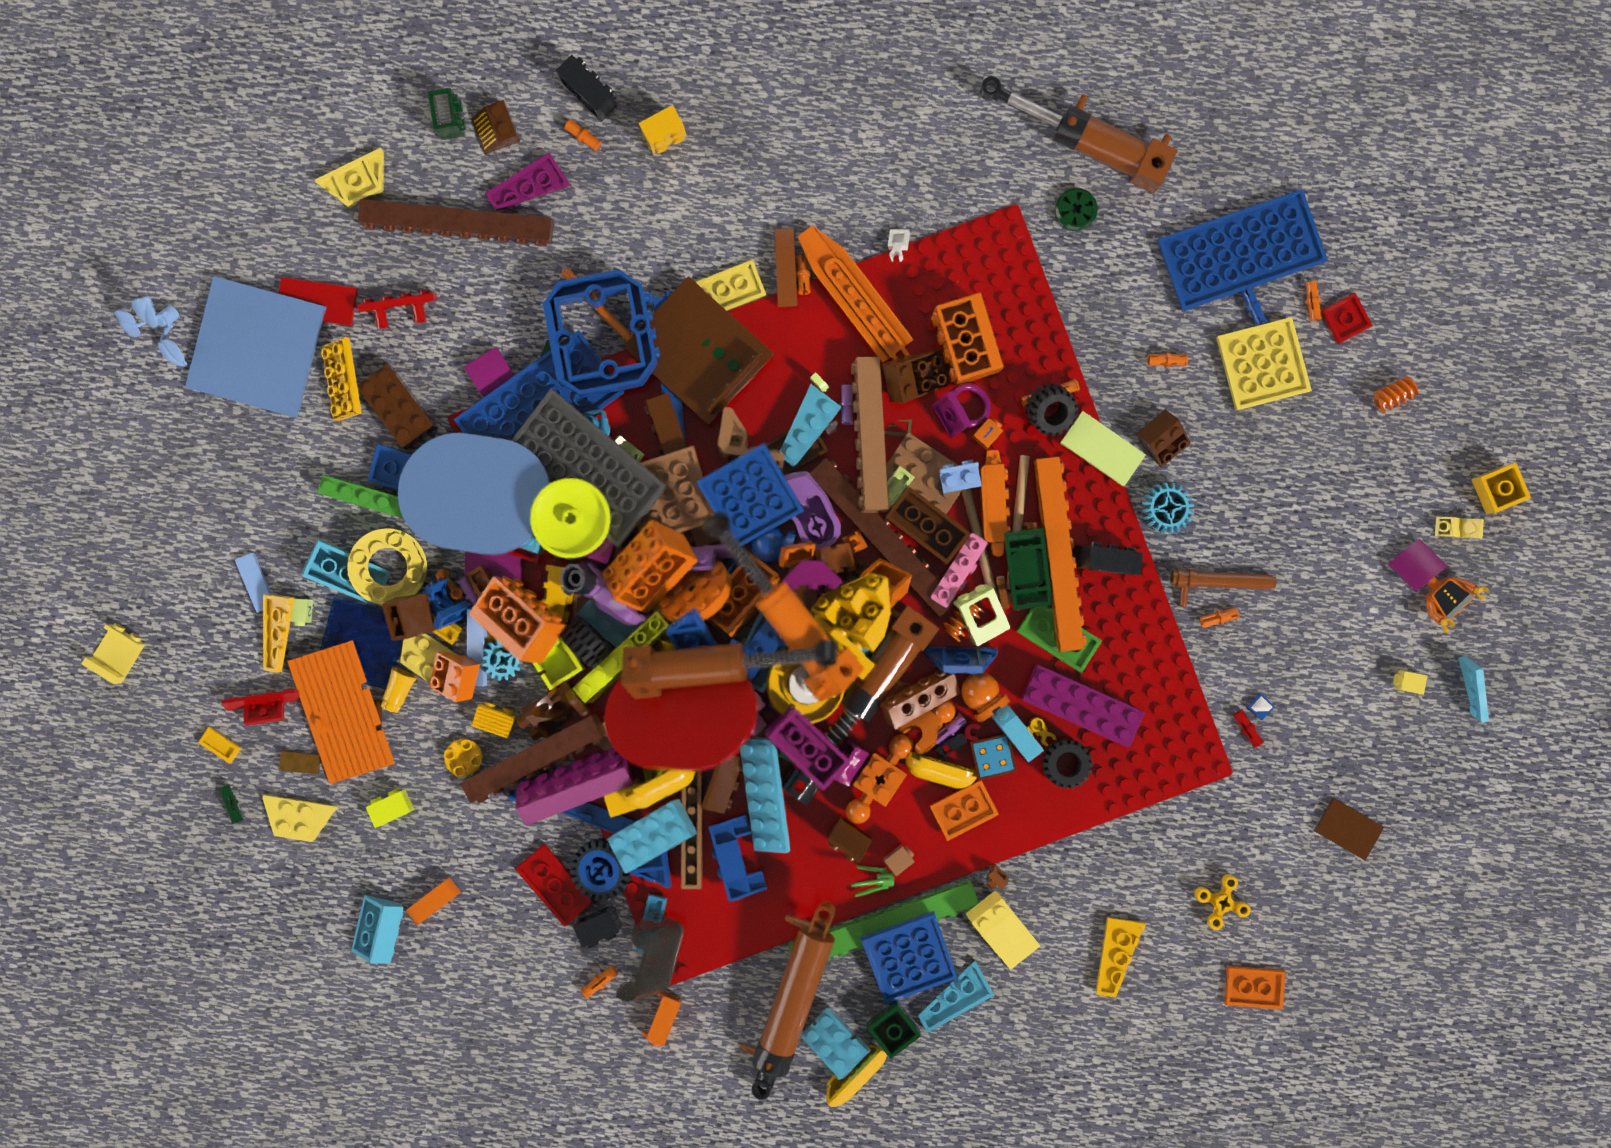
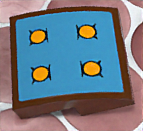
M1005 734L970 741L978 780L1017 771L1011 742Z

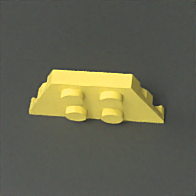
M382 148L370 152L315 179V182L347 207L355 206L360 203V199L367 200L384 191V151Z
M426 633L403 640L400 663L430 683L436 653L439 651L451 654L456 653Z
M263 795L264 805L274 836L313 842L338 807Z

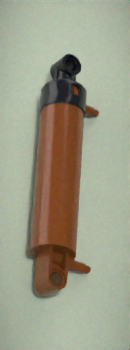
M829 901L820 903L812 922L786 915L785 920L800 927L757 1047L755 1048L743 1043L740 1045L741 1050L753 1055L752 1064L758 1070L751 1089L753 1096L757 1099L764 1100L768 1098L774 1087L776 1077H785L790 1070L796 1047L835 942L834 936L828 932L835 914V906ZM821 910H827L829 912V916L823 915L821 913ZM759 1084H763L767 1089L761 1088Z

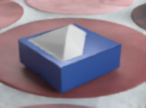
M1261 693L1247 706L1260 720H1263L1275 707Z

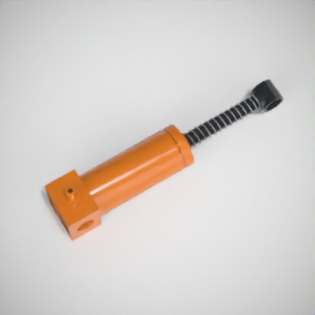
M718 511L704 520V532L708 536L721 539V542H724L725 546L728 547V551L730 550L735 556L734 559H737L738 563L742 565L741 567L745 569L744 572L746 571L751 577L750 580H753L758 586L757 588H760V592H763L755 605L791 651L793 649H809V647L813 649L814 645H817L819 641L830 640L785 581L778 585H771L767 577H764V573L762 574L759 570L760 568H757L754 560L750 559L751 556L747 555L748 552H745L741 547V543H738V539L734 538L735 535L731 534V522L726 513ZM848 647L841 651L837 649V664L833 666H821L815 663V661L800 662L809 673L803 681L812 691V696L817 698L819 702L844 692L865 669Z

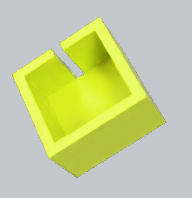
M562 637L556 641L542 663L532 662L538 672L546 670L547 673L542 674L541 677L549 690L555 689L564 681L569 680L586 669L580 658L564 643Z

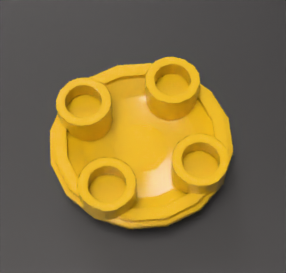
M469 739L453 741L444 752L446 768L457 777H467L474 774L482 764L483 754L480 747Z

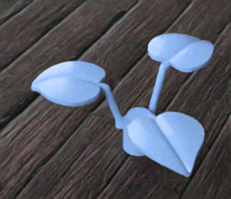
M150 296L134 299L132 307L136 315L144 320L140 323H135L134 317L125 310H116L114 312L122 329L132 337H138L140 335L138 327L145 324L152 328H156L158 325L167 327L160 338L161 341L158 343L160 352L168 361L175 365L183 367L189 365L186 363L178 346L173 341L166 339L167 333L173 327L171 323L179 318V313L173 306L169 305L156 314Z

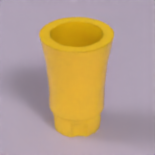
M392 667L381 707L387 711L398 713L417 676L404 669Z

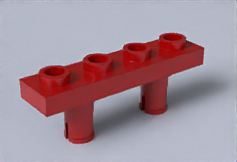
M431 290L419 291V295L412 296V293L400 294V298L393 299V296L381 297L382 301L374 302V298L362 300L363 304H357L358 312H374L377 329L389 328L386 315L387 308L410 305L413 309L415 323L427 322L424 311L425 303L438 301L437 293H431Z

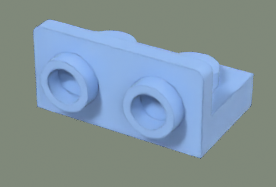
M973 460L963 461L961 466L954 467V463L943 465V469L939 470L943 494L982 486L978 462L973 463Z

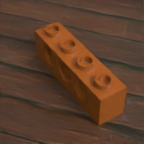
M939 669L927 678L920 679L918 683L904 688L900 693L888 697L880 703L886 723L897 729L960 694L955 675Z

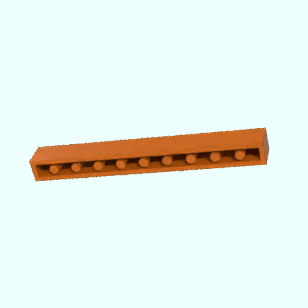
M1059 457L1036 459L1033 464L1041 526L1044 530L1057 651L1084 649V645H1086L1085 633L1082 634L1081 628L1084 625L1083 615L1079 612L1081 597L1077 595L1076 587H1079V580L1074 574L1076 559L1072 557L1071 550L1074 549L1073 538H1070L1069 535L1071 520L1070 518L1067 519L1066 512L1069 511V503L1064 496V492H1066V482L1062 480L1064 465Z

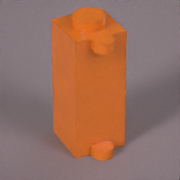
M661 991L658 992L657 996L661 997L662 1000L649 1032H642V1036L646 1037L650 1044L657 1047L665 1045L682 1003V998Z

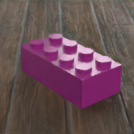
M790 705L764 732L823 791L851 762L793 705Z

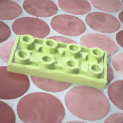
M1084 411L1080 413L1074 425L1071 426L1060 442L1122 487L1125 486L1146 456V454Z

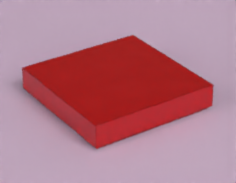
M1356 293L1321 310V314L1337 344L1373 326Z

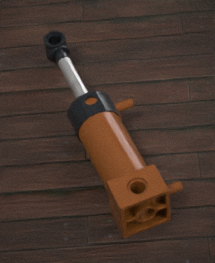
M989 76L984 79L980 89V95L984 100H994L997 102L999 99L1056 126L1057 132L1053 141L1132 177L1129 182L1152 194L1162 185L1178 149L1168 145L1171 140L1170 135L1165 134L1162 141L1153 138L1148 143L1091 116V113L1083 110L1088 100V96L1085 94L1080 96L1076 107L1070 105L1067 112L1061 116L1004 89L1005 85L1001 84L997 77ZM986 86H993L995 91L989 92Z

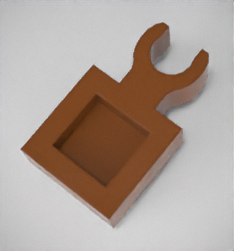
M1004 576L995 577L1000 605L1002 609H1008L1009 604H1012L1010 592L1007 593Z

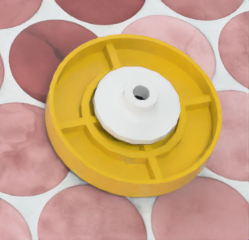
M796 662L794 664L789 663L788 665L784 663L778 666L774 664L770 666L767 674L766 689L774 709L781 715L790 705H793L810 723H816L829 717L839 706L844 692L819 702L817 698L812 696V691L803 681L809 673L800 662L798 664Z

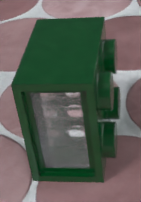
M451 88L428 91L433 129L441 140L464 137V130L467 128L465 119L461 117L463 104L459 100L458 95L454 94Z

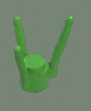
M858 865V869L880 872V874H877V880L851 884L852 887L878 884L877 887L855 893V897L888 889V887L894 886L893 872L887 871V867L877 868Z

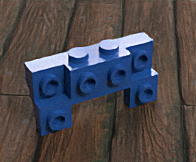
M767 620L744 649L746 655L762 654L763 652L773 653V651L777 652L780 647L783 648L786 643ZM732 639L729 644L739 642L736 639ZM758 666L757 668L748 667L747 675L755 679L765 666Z
M747 814L709 825L714 848L711 849L714 860H718L719 879L723 878L729 902L767 890L762 870L747 874L739 846V837L752 834Z

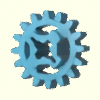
M496 639L495 644L488 643V649L483 648V651L486 653L485 655H480V658L484 659V662H481L480 665L486 667L483 671L486 674L489 673V677H496L498 681L502 677L508 680L509 674L513 677L515 676L514 670L520 671V668L517 666L518 664H523V661H519L507 649L499 650L500 647L504 646ZM500 668L504 669V671L502 672L495 671Z

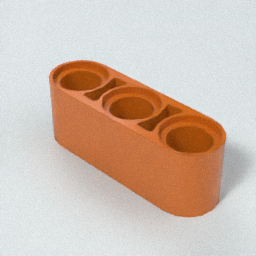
M449 877L405 912L414 924L418 926L460 894L461 891Z

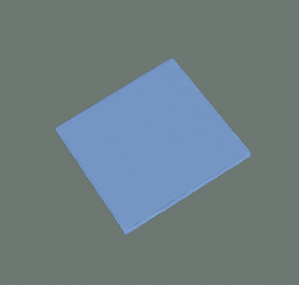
M213 276L185 387L298 418L326 307Z

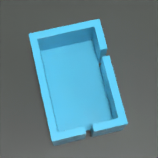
M828 1007L800 1037L841 1080L871 1049L860 1037L852 1040L851 1038L856 1033L831 1007Z

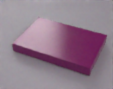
M465 552L464 575L483 565L492 577L505 576L509 579L516 578L522 582L523 559L507 553L485 555Z

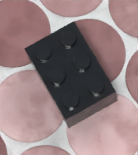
M571 54L555 71L561 83L602 122L617 107L615 101L617 98L613 94L614 91L609 85H603L600 82V77L593 70L590 72L586 68V63L580 57L576 59Z

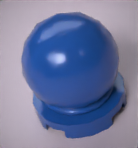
M775 527L751 540V551L763 563H775L780 560L781 547L793 545L794 541H796L797 531L789 530L788 534L785 535L780 528Z

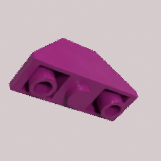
M801 561L782 581H785L790 589H798V585H806V589H818V585H826V589H838V585H842V580L822 561Z

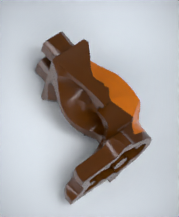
M564 681L560 688H555L549 693L542 694L536 701L521 708L522 714L516 721L522 729H525L530 724L534 726L528 731L529 736L534 741L543 736L547 739L556 728L568 720L567 715L570 710L576 709L584 717L589 714L587 709L589 705L584 703L572 689L575 686L571 682ZM557 702H564V706L561 708H556L555 704Z

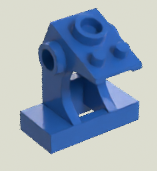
M442 577L437 579V583L431 581L423 592L428 595L432 614L436 617L433 626L437 630L466 618L467 609H470L472 606L468 600L460 603L452 602L449 598L450 592L446 588L449 579L443 580Z

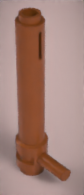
M1177 568L1171 571L1170 584L1180 588L1179 607H1186L1188 588H1195L1197 586L1271 590L1276 587V577L1268 574L1196 571V569L1184 571L1182 568Z

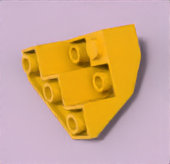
M868 574L840 586L838 589L822 594L811 611L831 627L841 628L848 634L846 638L851 642L855 640L864 649L875 651L885 636L891 614L888 579L877 574Z

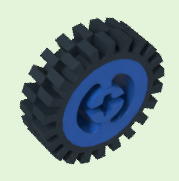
M607 839L591 840L574 854V860L570 865L573 866L570 874H574V877L571 879L572 882H577L576 889L581 888L582 891L580 893L582 895L588 894L587 898L589 899L595 897V901L612 899L622 892L631 880L630 872L624 873ZM609 861L610 864L595 878L593 875L601 869L603 864Z

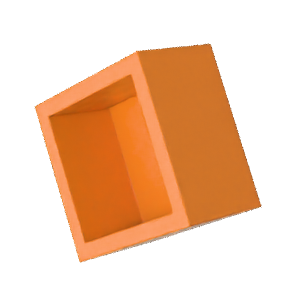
M878 558L859 577L861 578L871 573L887 577L891 609L908 592L912 574Z

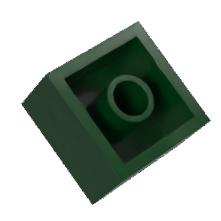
M898 1000L892 1002L866 1022L867 1029L890 1059L921 1037L920 1029Z

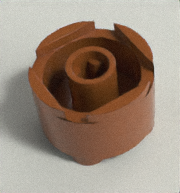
M849 543L839 544L835 547L829 546L814 551V561H822L837 576L842 575L841 573L844 571L845 573L856 571Z

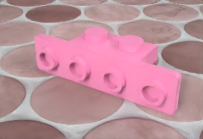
M971 533L931 595V599L945 608L948 607L957 591L962 590L966 585L967 581L965 579L969 573L972 575L977 567L975 563L988 544L985 540Z

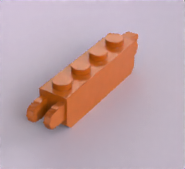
M999 450L986 451L985 465L979 470L982 485L980 486L981 524L983 540L990 543L991 555L997 558L1004 554V533L1011 532L1010 526H1007L1010 510L1009 507H1006V499H1009V490L1005 488V480H1008L1007 468L1004 469V464H1001Z

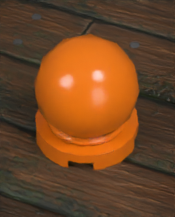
M976 673L969 675L962 685V698L971 709L977 710L974 717L978 722H982L994 715L992 710L998 706L1002 709L1010 702L1006 694L999 695V686L996 680L989 674Z

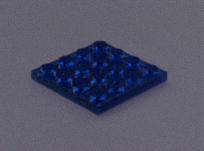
M333 597L320 650L353 640L367 680L363 684L386 689L391 669L397 666L403 639L391 640L383 609Z

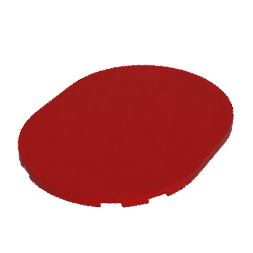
M621 677L613 687L605 709V728L608 738L614 749L630 763L647 769L701 771L714 768L725 760L731 759L739 752V749L749 739L754 729L757 718V699L753 686L747 677L744 681L661 689V696L637 699L621 685Z

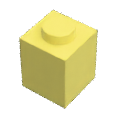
M1398 670V674L1394 676L1393 684L1397 690L1424 695L1427 676Z

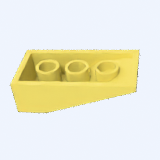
M996 890L966 913L974 927L1010 970L1040 947L1039 943Z

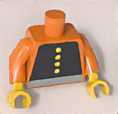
M1435 576L1427 584L1431 590L1425 595L1428 616L1438 625H1442L1444 633H1449L1446 625H1450L1453 629L1455 628V623L1451 619L1475 598L1473 594L1476 593L1478 599L1485 600V597L1480 595V593L1486 592L1489 594V589L1487 587L1478 588L1476 584L1457 577L1443 578L1439 581Z

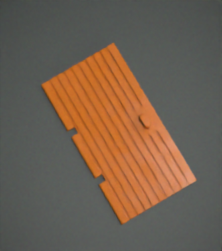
M353 640L287 661L296 688L299 691V697L329 784L395 764L384 730L377 731L376 726L380 725L381 721L370 689L362 688L361 684L366 683L367 680Z

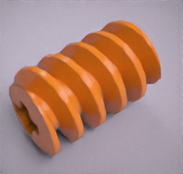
M1405 376L1402 380L1399 379L1395 383L1389 384L1388 387L1385 386L1381 390L1375 391L1374 402L1379 411L1385 414L1386 408L1390 411L1393 410V404L1395 407H1399L1400 401L1403 404L1407 403L1406 397L1409 400H1413V393L1418 396L1419 390L1414 380Z
M974 603L970 605L969 610L972 617L980 619L978 611H983ZM954 611L953 613L956 618L949 617L948 619L951 624L945 622L943 625L949 635L958 642H961L958 635L965 637L966 634L963 629H968L961 613Z

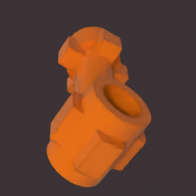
M444 568L438 571L435 575L437 579L441 577L443 580L449 579L447 587L451 591V598L453 600H463L465 594L461 587L458 588L449 578L451 573Z

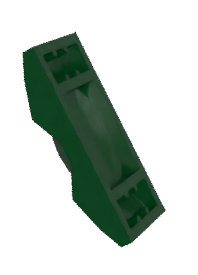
M1043 528L1004 533L1005 555L1013 610L1052 605Z

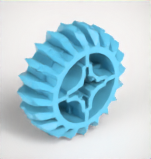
M1164 482L1162 487L1160 484L1155 485L1156 490L1153 488L1149 489L1151 495L1146 494L1144 496L1149 501L1142 502V505L1147 506V509L1141 510L1142 513H1148L1147 516L1143 517L1144 520L1151 519L1147 525L1152 526L1156 524L1153 530L1158 531L1161 527L1160 532L1162 534L1166 530L1169 534H1173V528L1176 532H1179L1180 526L1186 528L1187 525L1184 521L1191 522V518L1187 515L1194 514L1193 511L1189 510V508L1194 507V504L1188 503L1189 500H1192V496H1185L1188 490L1181 492V485L1175 489V483H1171L1168 486L1167 482ZM1163 493L1161 505L1154 507L1156 498ZM1169 493L1177 496L1181 504L1174 503ZM1167 505H1171V507H1176L1172 510H1169L1168 513L1167 511H1165V509L1160 510V508H1163ZM1177 510H1182L1180 518L1173 523L1174 513ZM1155 513L1163 514L1166 523L1161 522Z

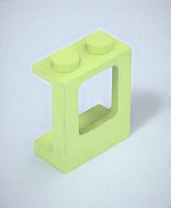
M987 584L977 586L974 591L959 596L958 600L953 602L954 606L959 608L970 633L968 634L970 641L976 646L1010 629L994 589ZM984 597H988L996 617L983 626L977 627L969 607Z

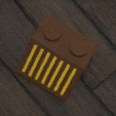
M504 100L485 106L471 118L485 155L520 142Z

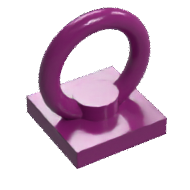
M973 383L957 385L951 392L932 404L934 411L950 438L959 434L967 427L982 425L988 419L991 411L988 395L981 387ZM962 391H972L981 398L983 412L979 418L969 420L963 406L957 399L958 394Z

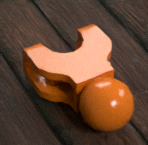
M947 700L896 730L901 734H905L911 729L920 730L922 738L916 744L915 752L918 755H923L936 745L938 730L943 727L942 723H947L953 719L955 707L952 702Z

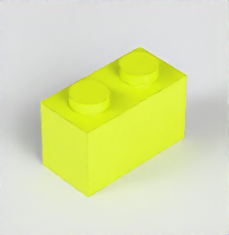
M397 788L388 792L389 797L382 799L379 796L370 801L371 805L367 806L366 809L375 828L414 810L405 789L399 791Z

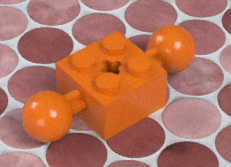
M898 734L890 740V754L886 759L873 751L868 762L859 772L856 780L853 782V786L864 793L860 799L850 801L846 807V815L851 822L860 824L867 821L871 813L869 805L874 799L886 807L907 773L897 767L896 764L899 759H905L913 751V742L907 735ZM881 774L884 775V781L876 783L877 780L875 776L877 775L880 777Z

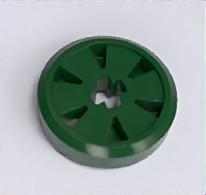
M1072 188L1060 195L1055 204V217L1058 223L1069 231H1082L1088 228L1097 216L1098 206L1094 196L1082 188ZM1074 205L1075 207H1080L1079 214L1072 212Z

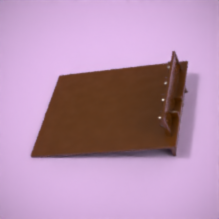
M689 276L652 314L653 320L650 321L651 328L655 327L657 339H654V345L658 346L660 351V358H657L658 365L652 374L708 425L742 391V388L753 377L756 378L755 374L774 355L772 351ZM644 323L639 330L644 329L646 324ZM633 335L623 347L641 363L637 339ZM709 337L710 343L705 347L700 346ZM717 347L724 350V356L721 359L713 356V350ZM731 359H735L739 363V368L736 371L729 370L727 366Z

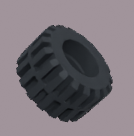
M1044 383V387L1041 385L1037 386L1036 391H1031L1032 396L1026 399L1028 404H1025V409L1027 410L1025 414L1028 421L1044 435L1055 436L1056 433L1059 435L1063 434V430L1068 431L1070 429L1069 426L1075 423L1074 418L1078 417L1076 411L1079 409L1076 405V399L1060 384L1052 383L1050 385L1049 383ZM1053 402H1059L1057 411L1051 416L1044 417L1047 406Z
M577 617L561 634L562 640L570 650L590 667L596 668L612 652L605 638L583 618Z
M1067 738L1057 739L1054 743H1050L1049 747L1043 751L1044 756L1041 757V768L1044 770L1043 773L1048 780L1056 786L1073 789L1075 786L1083 785L1082 782L1089 779L1087 776L1092 773V770H1090L1091 766L1093 767L1092 757L1088 753V749L1081 743ZM1066 752L1073 753L1077 759L1075 770L1069 774H1061L1056 767L1058 757Z

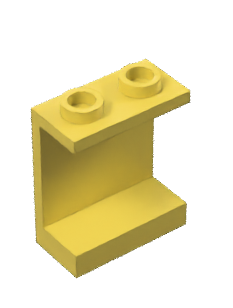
M114 623V625L108 624L104 626V629L108 630L94 655L86 657L82 665L109 682L120 684L144 648L145 643L141 642V637L138 635L128 634L124 631L125 628Z

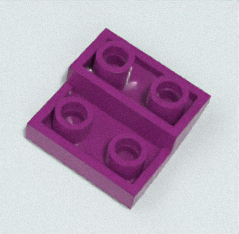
M497 347L464 366L483 398L515 376Z
M1420 539L1406 548L1388 564L1415 592L1428 584L1431 579L1447 567Z

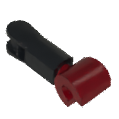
M968 721L964 725L963 733L960 731L940 745H937L933 751L938 754V759H944L953 751L966 744L967 739L971 741L979 740L976 734L970 733V730L973 728L980 729V724L976 721ZM948 745L950 749L945 752L943 747Z

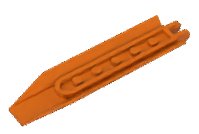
M813 225L797 236L813 272L875 354L880 357L881 362L884 363L890 358L892 360L898 359L895 354L899 351L902 352L904 357L911 356L905 347L913 341V338L847 251Z

